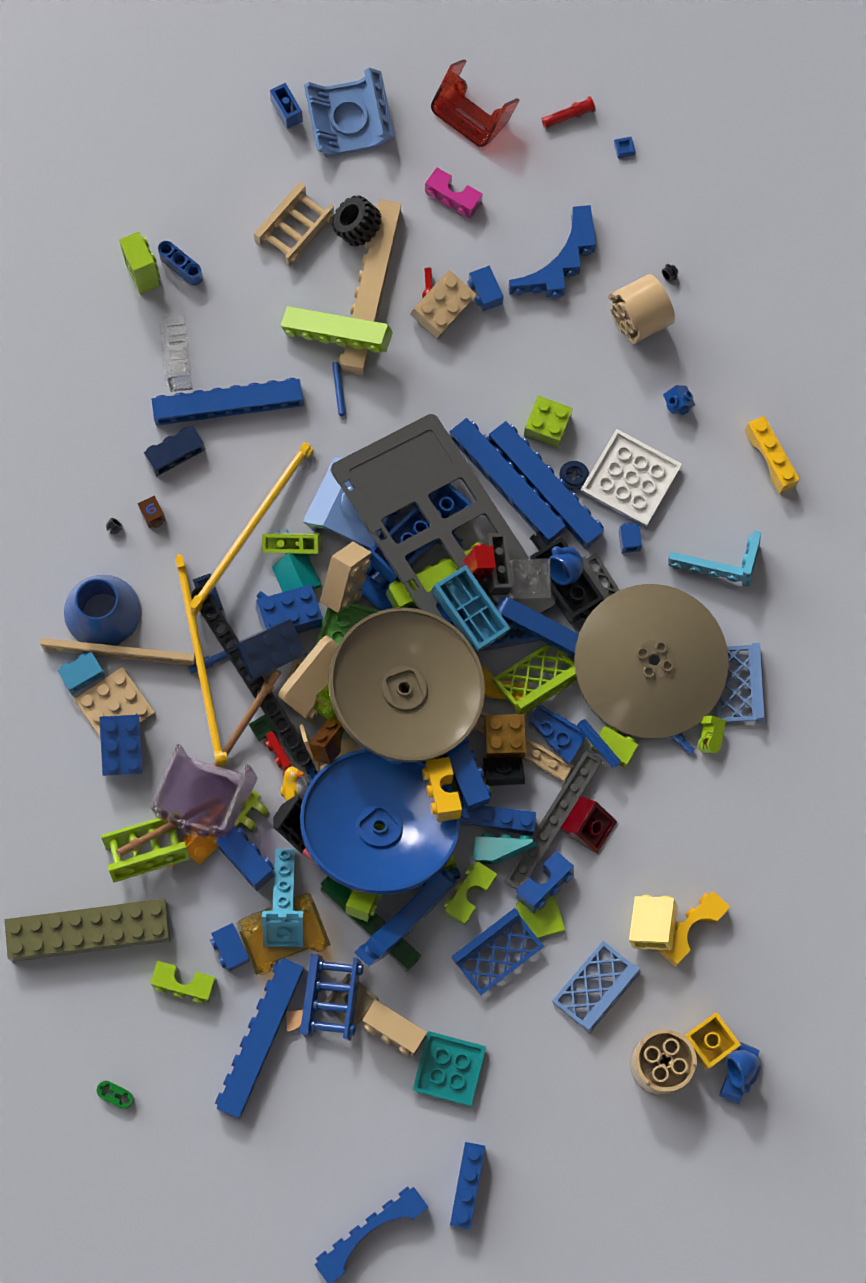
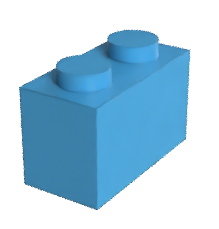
M92 652L81 654L76 661L65 663L58 670L71 695L105 676Z

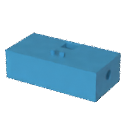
M466 565L433 586L432 594L455 627L470 642L476 654L506 635L510 630L506 621ZM458 612H460L463 615L465 620L461 618Z

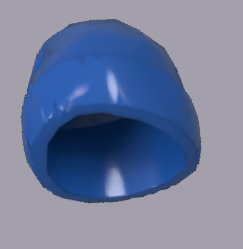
M555 546L552 548V556L548 559L547 568L549 575L557 584H572L580 578L583 572V558L577 550L571 547L560 548Z
M735 1050L727 1056L726 1067L729 1080L735 1087L741 1088L742 1092L749 1093L752 1089L751 1086L760 1075L761 1065L759 1059L746 1050Z

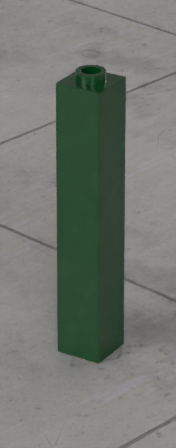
M327 876L320 885L322 887L320 890L345 914L346 904L352 890ZM376 913L374 916H370L368 922L345 914L369 937L386 924ZM403 938L388 954L407 972L421 958V954Z

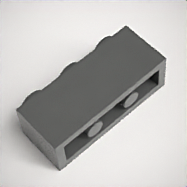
M488 533L483 539L482 544L493 546L496 568L487 578L488 595H508L513 588L507 534Z

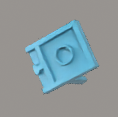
M754 530L753 536L748 537L746 554L744 553L742 568L675 552L669 554L668 565H671L674 569H689L690 572L696 574L706 573L713 578H727L731 582L741 581L742 585L750 586L760 547L761 532Z
M275 849L273 911H262L263 947H303V911H293L295 849Z

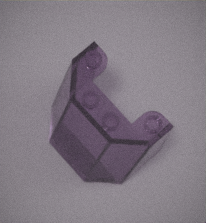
M177 744L151 810L156 818L168 821L178 826V829L184 832L191 830L204 838L208 836L214 838L229 837L258 777L252 767L247 764L243 773L192 759L187 755L183 747Z

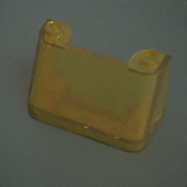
M310 893L293 898V911H303V947H263L262 911H273V906L246 916L236 923L256 975L269 973L274 966L273 963L281 960V958L289 957L309 948L314 951L316 950V952H322L327 949V946L331 945Z

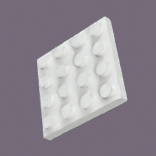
M616 429L580 492L634 522L647 527L680 470L682 463Z

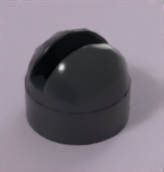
M110 518L106 524V530H111L110 534H117L123 528V525L115 518Z

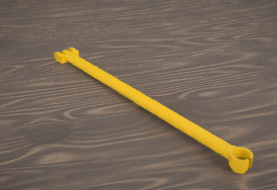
M307 442L301 445L294 459L198 596L193 598L190 603V614L192 616H196L199 613L202 604L303 459L311 457L314 451L311 447L312 445Z
M178 554L176 556V563L217 767L225 766V763H228L226 751L222 752L196 619L195 616L190 614L192 599L183 556Z

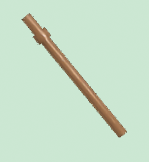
M277 669L273 671L267 681H264L260 693L222 749V752L226 751L227 756L268 693L271 694L274 689L273 685L281 675V672ZM215 760L212 767L219 770L220 767H217Z
M215 797L146 835L130 840L129 844L116 850L117 855L121 857L132 850L134 852L139 850L147 842L221 804L220 799Z

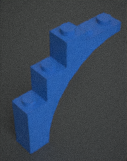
M591 205L575 206L572 208L571 233L559 255L539 271L525 277L509 280V294L522 295L528 292L537 294L545 291L546 298L556 299L564 296V276L573 277L580 274L579 254L590 255L595 253L596 240Z

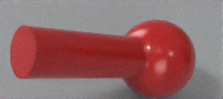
M430 267L424 268L425 290L422 293V298L433 288L432 268Z

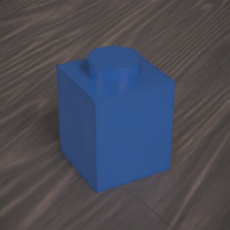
M625 523L620 526L618 534L621 553L640 551L642 542L639 524Z

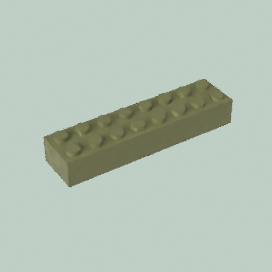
M165 899L4 919L7 957L11 962L171 941L168 909Z

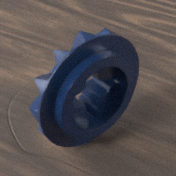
M569 461L561 467L559 476L571 490L580 489L589 476V470L582 462ZM574 469H576V475L579 477H576L573 482L572 476H569V474L571 475Z

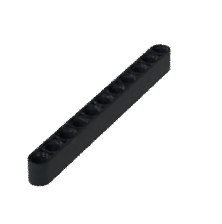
M197 587L192 591V600L195 596H198L203 587ZM209 594L202 604L200 613L256 699L258 696L257 692L261 689L265 680L262 676L253 681L247 680L248 672L244 664H237L240 655L236 646L233 649L227 648L229 641L234 640L237 643L239 639ZM209 609L216 610L213 617H207ZM219 625H226V629L224 632H217V628ZM273 692L271 694L268 693L260 705L261 709L294 761L299 766L306 767L312 763V759L304 741ZM271 704L277 705V710L274 713H268L267 711L268 706ZM280 721H287V727L285 729H278V723ZM292 736L298 739L294 746L288 745V739ZM307 753V760L300 762L298 760L299 754Z

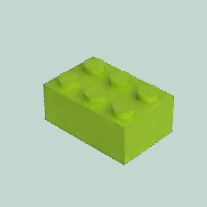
M138 231L119 239L125 265L139 294L159 287L158 279L161 277L156 264L157 260L154 253L149 249L150 246L146 237H142Z

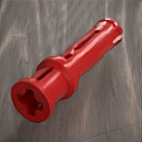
M591 96L579 103L574 102L572 106L542 117L543 127L547 129L570 118H580L585 113L595 112V104Z

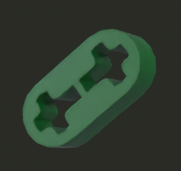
M102 1081L97 1086L98 1096L115 1106L127 1109L133 1104L134 1097L128 1090L110 1081ZM110 1085L109 1089L114 1092L113 1096L108 1093L103 1096L101 1088ZM117 1094L121 1096L128 1094L129 1102L121 1105V1100L116 1098Z

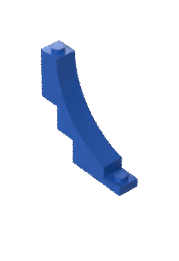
M442 869L393 918L374 933L365 944L359 946L354 953L368 967L386 957L396 944L406 937L418 922L426 917L457 882L454 879V875L449 870Z

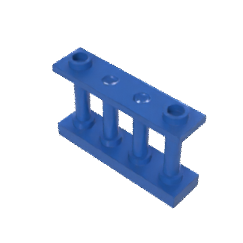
M311 953L300 1028L301 1035L312 1037V1033L316 1030L344 1033L343 1039L351 1041V1037L355 1035L356 1025L353 1022L359 977L362 976L364 969L360 959L354 957L353 965L325 962L321 955ZM324 970L352 973L350 985L322 982L320 980L321 972ZM321 990L349 993L348 1004L319 1002L317 1000L318 992ZM324 1010L346 1013L345 1025L317 1022L314 1020L315 1012Z

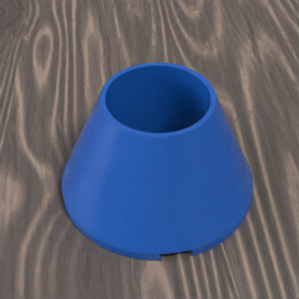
M95 575L82 580L71 590L64 606V619L68 630L77 641L117 646L134 633L141 616L140 601L134 589L126 581L112 575ZM108 594L116 598L114 608L107 615L95 618L84 614V607L93 596Z

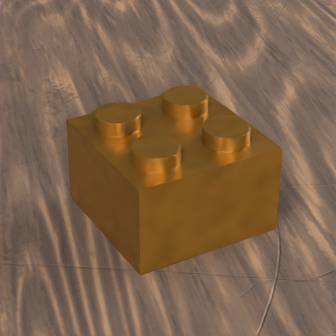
M524 714L485 715L486 758L525 757Z

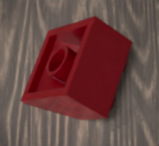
M580 796L560 829L571 839L598 854L617 820L598 802Z

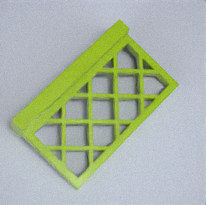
M546 644L492 678V682L515 708V713L524 715L577 681L574 663L564 652L549 644ZM553 648L557 653V657L545 656L546 651ZM533 659L542 660V667L532 666L530 662ZM544 661L556 662L555 669L545 668ZM558 662L566 663L569 668L567 670L557 669ZM519 668L527 669V675H515V671ZM529 670L540 671V679L528 677ZM543 672L554 673V678L551 680L542 679ZM503 678L512 679L511 686L502 685L500 680ZM514 680L526 681L525 688L513 687ZM527 682L539 683V687L535 690L527 689ZM512 691L524 693L523 698L516 701L512 696Z

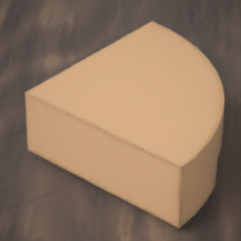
M303 1010L286 1011L287 1032L294 1031L301 1026Z

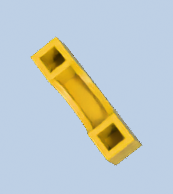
M765 416L749 422L745 433L752 446L758 448L763 454L770 470L771 480L778 493L781 494L796 487L800 479Z
M714 891L710 894L705 892L698 900L701 904L696 909L692 907L685 914L687 919L683 923L679 921L675 925L672 950H657L673 966H676L691 950L687 941L689 928L693 924L702 921L715 924L730 908Z

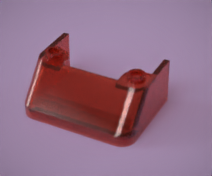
M463 59L450 65L431 103V110L436 116L475 145L484 147L507 125L520 100L516 98L505 103L502 108L496 109L492 115L486 113L465 97L467 83L460 77L467 62Z

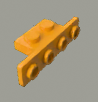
M221 804L212 807L208 812L209 815L195 825V830L181 840V842L185 841L189 856L199 866L218 847L215 841L224 834L215 825L216 821L227 811Z

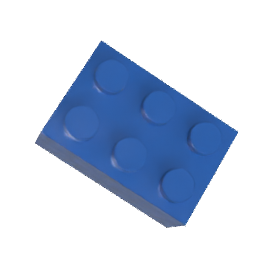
M311 584L256 600L255 609L263 630L286 619H291L297 634L322 626L323 616Z
M139 714L99 717L102 776L142 774Z
M233 825L215 842L227 859L249 884L258 891L274 877L273 864L267 857L264 859L261 857L260 849L253 842L251 844L248 842L249 839L241 828L236 829Z

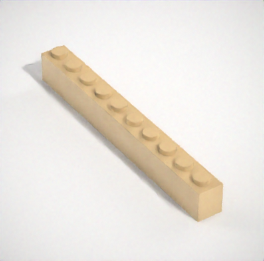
M380 199L379 205H375L380 211L379 213H381L382 217L380 219L382 221L375 237H372L371 241L366 243L368 252L363 255L362 265H364V269L359 272L358 281L361 282L360 286L355 289L354 298H357L356 304L352 303L350 313L353 314L352 318L376 322L401 215V203ZM349 345L344 346V354L341 353L339 358L342 371L364 375L369 349L362 348L359 350Z

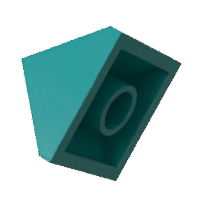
M288 553L272 566L282 592L310 584L313 590L322 586L308 554Z

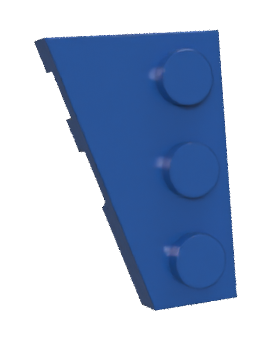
M540 704L535 708L528 721L569 766L586 737L575 724Z

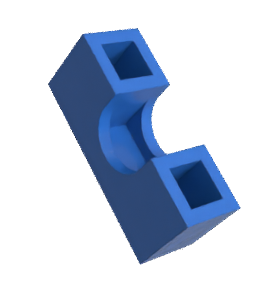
M558 851L543 864V872L550 878L546 883H536L529 877L516 890V899L533 914L537 910L543 909L547 904V900L551 896H556L561 889L560 887L564 883H569L574 877V865Z

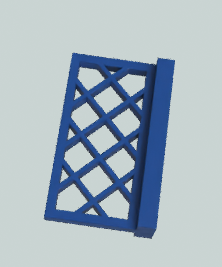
M513 908L455 953L451 959L482 996L544 946L519 915L516 908ZM518 921L524 928L523 935L511 934L512 926ZM500 935L508 936L507 947L495 946L496 938ZM511 937L522 938L521 949L509 948ZM524 940H534L537 947L532 951L523 950ZM483 948L493 949L491 960L480 958V951ZM495 949L507 950L506 961L494 960ZM509 951L521 952L520 960L517 963L508 962ZM468 960L477 961L476 972L467 971L462 964ZM479 961L491 963L490 974L478 972ZM493 963L505 964L504 973L501 975L492 974ZM507 965H513L507 970ZM477 975L489 977V984L485 988L481 989L477 984ZM496 977V979L491 982V978Z

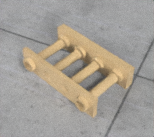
M299 182L254 233L255 242L260 246L264 241L270 242L286 254V265L290 266L292 262H296L299 259L300 253L326 223H330L333 220L334 206L331 204L326 210L306 196V186ZM302 202L318 213L320 217L313 223L295 210V206ZM287 215H291L308 227L309 230L302 236L283 221ZM276 228H280L298 241L292 249L272 236V232Z

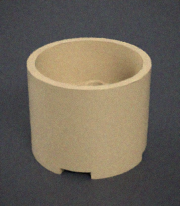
M647 274L608 296V299L612 301L610 311L621 333L624 332L629 336L628 341L632 344L653 335L675 322L674 309L670 298L662 284L652 274Z
M670 1029L656 1030L645 1036L634 1048L630 1060L631 1072L637 1084L645 1091L656 1095H667L685 1086L692 1078L697 1065L696 1052L691 1042L685 1036ZM662 1056L664 1059L668 1058L669 1060L667 1067L665 1064H660Z

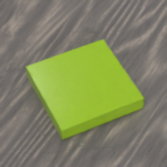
M551 896L544 908L537 910L534 914L521 902L516 903L519 915L537 938L565 931L555 896Z

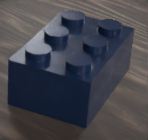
M291 619L281 621L234 643L250 679H256L307 655Z

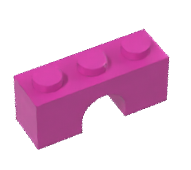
M436 167L425 183L426 194L433 199L440 200L446 207H452L457 210L460 215L471 219L482 203L483 194L469 185L461 192H452L449 189L452 184V175Z

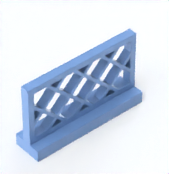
M760 643L728 646V654L731 656L728 659V664L734 658L741 666L735 672L728 668V672L732 676L726 681L725 687L733 694L727 701L720 696L717 702V717L726 720V723L765 722ZM749 650V657L744 663L736 657L740 651ZM743 667L750 672V676L745 681L737 675ZM734 677L743 683L736 691L728 685ZM744 686L751 690V695L746 700L738 694ZM735 696L743 701L737 710L729 704ZM727 705L734 713L730 717L722 718L721 711ZM745 705H748L752 709L753 716H743L739 711Z
M602 941L552 1002L590 1034L640 975V968L630 963L606 942ZM603 948L610 952V960H599V953ZM623 962L628 966L623 972L614 973V963ZM611 963L612 973L600 974V964ZM597 964L598 975L586 976V968L589 965ZM613 977V985L609 988H602L601 978ZM599 978V988L588 989L587 979ZM584 979L585 990L574 991L573 983L576 980ZM600 992L601 999L598 1003H589L588 993ZM586 993L587 1004L575 1005L574 994ZM563 995H572L573 1005L564 1006L559 1000ZM587 1007L588 1014L581 1020L576 1016L575 1008Z

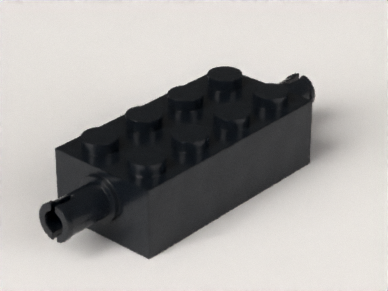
M537 532L536 536L533 534L529 539L538 549V552L531 555L530 560L554 595L556 604L570 624L580 618H585L586 620L590 613L604 600V597L584 568L576 582L568 585L557 584L549 575L547 562L552 556L553 547L564 548L569 546L562 537L548 545L540 532Z

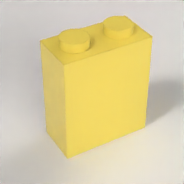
M635 896L629 942L633 948L672 950L678 909L674 898L670 896Z

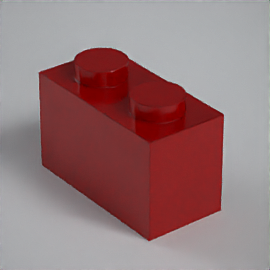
M477 544L464 559V566L468 567L477 581H485L496 568L493 546Z

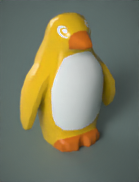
M293 766L285 771L283 786L280 790L281 796L286 801L294 796H299L303 800L305 792L310 785L302 777L304 772L299 771Z

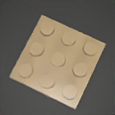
M123 667L74 699L99 736V717L139 714L141 724L155 715V712Z

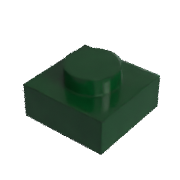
M265 714L248 724L258 742L265 739L267 733L271 731L275 733V729Z

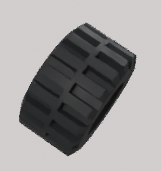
M360 195L345 199V202H342L339 208L335 210L336 213L332 218L334 219L332 221L333 231L349 245H354L355 247L365 245L366 242L371 241V238L375 237L376 232L379 231V225L382 221L380 219L382 217L381 213H379L380 211Z

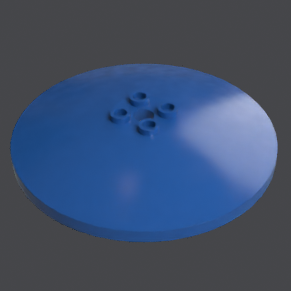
M362 749L335 759L332 764L326 765L313 778L302 801L300 829L304 845L310 857L321 871L337 883L355 891L369 894H394L411 890L426 883L443 869L456 847L460 830V819L437 822L436 816L432 815L430 808L432 799L427 796L426 786H428L427 780L423 779L422 769L425 768L426 764L425 761L404 762L400 765H393L385 761L381 756ZM449 784L441 786L445 792H453ZM376 824H382L385 828L381 831H378L374 828V826Z

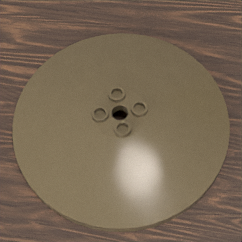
M635 585L617 591L607 597L585 620L575 645V676L586 703L607 725L634 737L665 738L692 728L702 721L703 717L707 716L717 704L727 679L728 650L725 637L718 622L711 612L696 598L684 591L666 585ZM650 655L658 656L659 663L657 665L650 664Z
M386 609L360 620L345 634L338 644L329 668L328 687L330 700L343 728L366 750L393 761L421 762L446 754L468 736L474 728L483 707L485 694L484 675L474 648L466 637L451 623L435 614L420 609ZM405 684L409 689L408 693H402L399 690V685Z

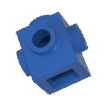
M676 385L663 394L667 403V409L671 414L685 415L690 412V408L695 406L693 395L687 386Z

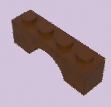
M333 712L309 742L314 760L317 762L332 764L341 752V740L345 729L339 722L335 712Z

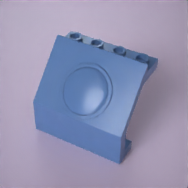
M367 68L364 70V78L343 84L321 86L308 82L304 85L317 151L323 152L325 157L374 149L395 137L381 71Z
M334 457L306 513L303 523L312 531L319 532L320 528L327 529L370 550L377 542L369 533L346 497L345 492L330 471L331 466L334 462L342 459ZM349 481L345 482L349 491L354 490ZM399 511L381 520L388 532L391 530ZM381 530L376 532L381 540L384 537Z

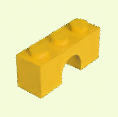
M450 758L427 760L425 768L422 769L423 779L427 780L428 783L426 791L428 798L431 797L432 799L430 804L432 815L436 816L437 822L460 819L462 807L458 792L448 793L441 788L443 785L452 784L453 770Z

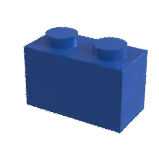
M286 82L271 89V102L286 128L289 129L303 122L302 110Z
M490 265L469 273L468 287L477 294L474 300L483 312L503 304L504 296Z
M233 923L211 933L213 938L210 939L214 950L219 949L221 957L218 959L223 968L227 967L230 972L251 961Z

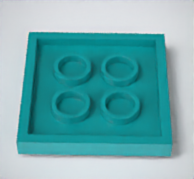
M428 1031L412 1091L471 1107L486 1046Z

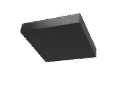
M522 757L483 758L486 785L525 784Z

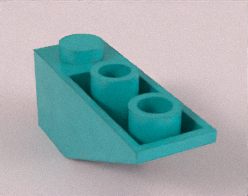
M482 834V837L475 836L473 860L481 864L497 865L537 847V843L530 836H520V839H516L510 835H501V838H497L491 834Z

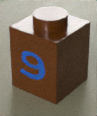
M155 495L137 503L149 529L152 527L157 528L166 521Z

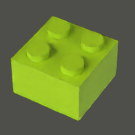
M538 395L525 426L524 436L559 448L572 416L573 408Z

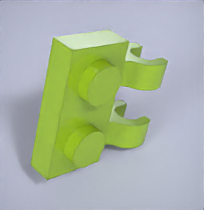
M245 784L228 805L227 811L222 817L237 828L242 824L249 831L253 832L257 825L246 816L253 808L264 817L269 810L259 802L261 795Z

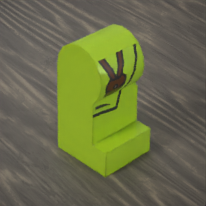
M712 715L704 716L703 720L699 722L703 727L701 738L698 741V748L702 753H717L722 745L726 720Z

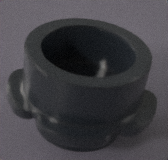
M666 264V267L662 269L663 277L667 281L676 280L678 278V269L674 265Z

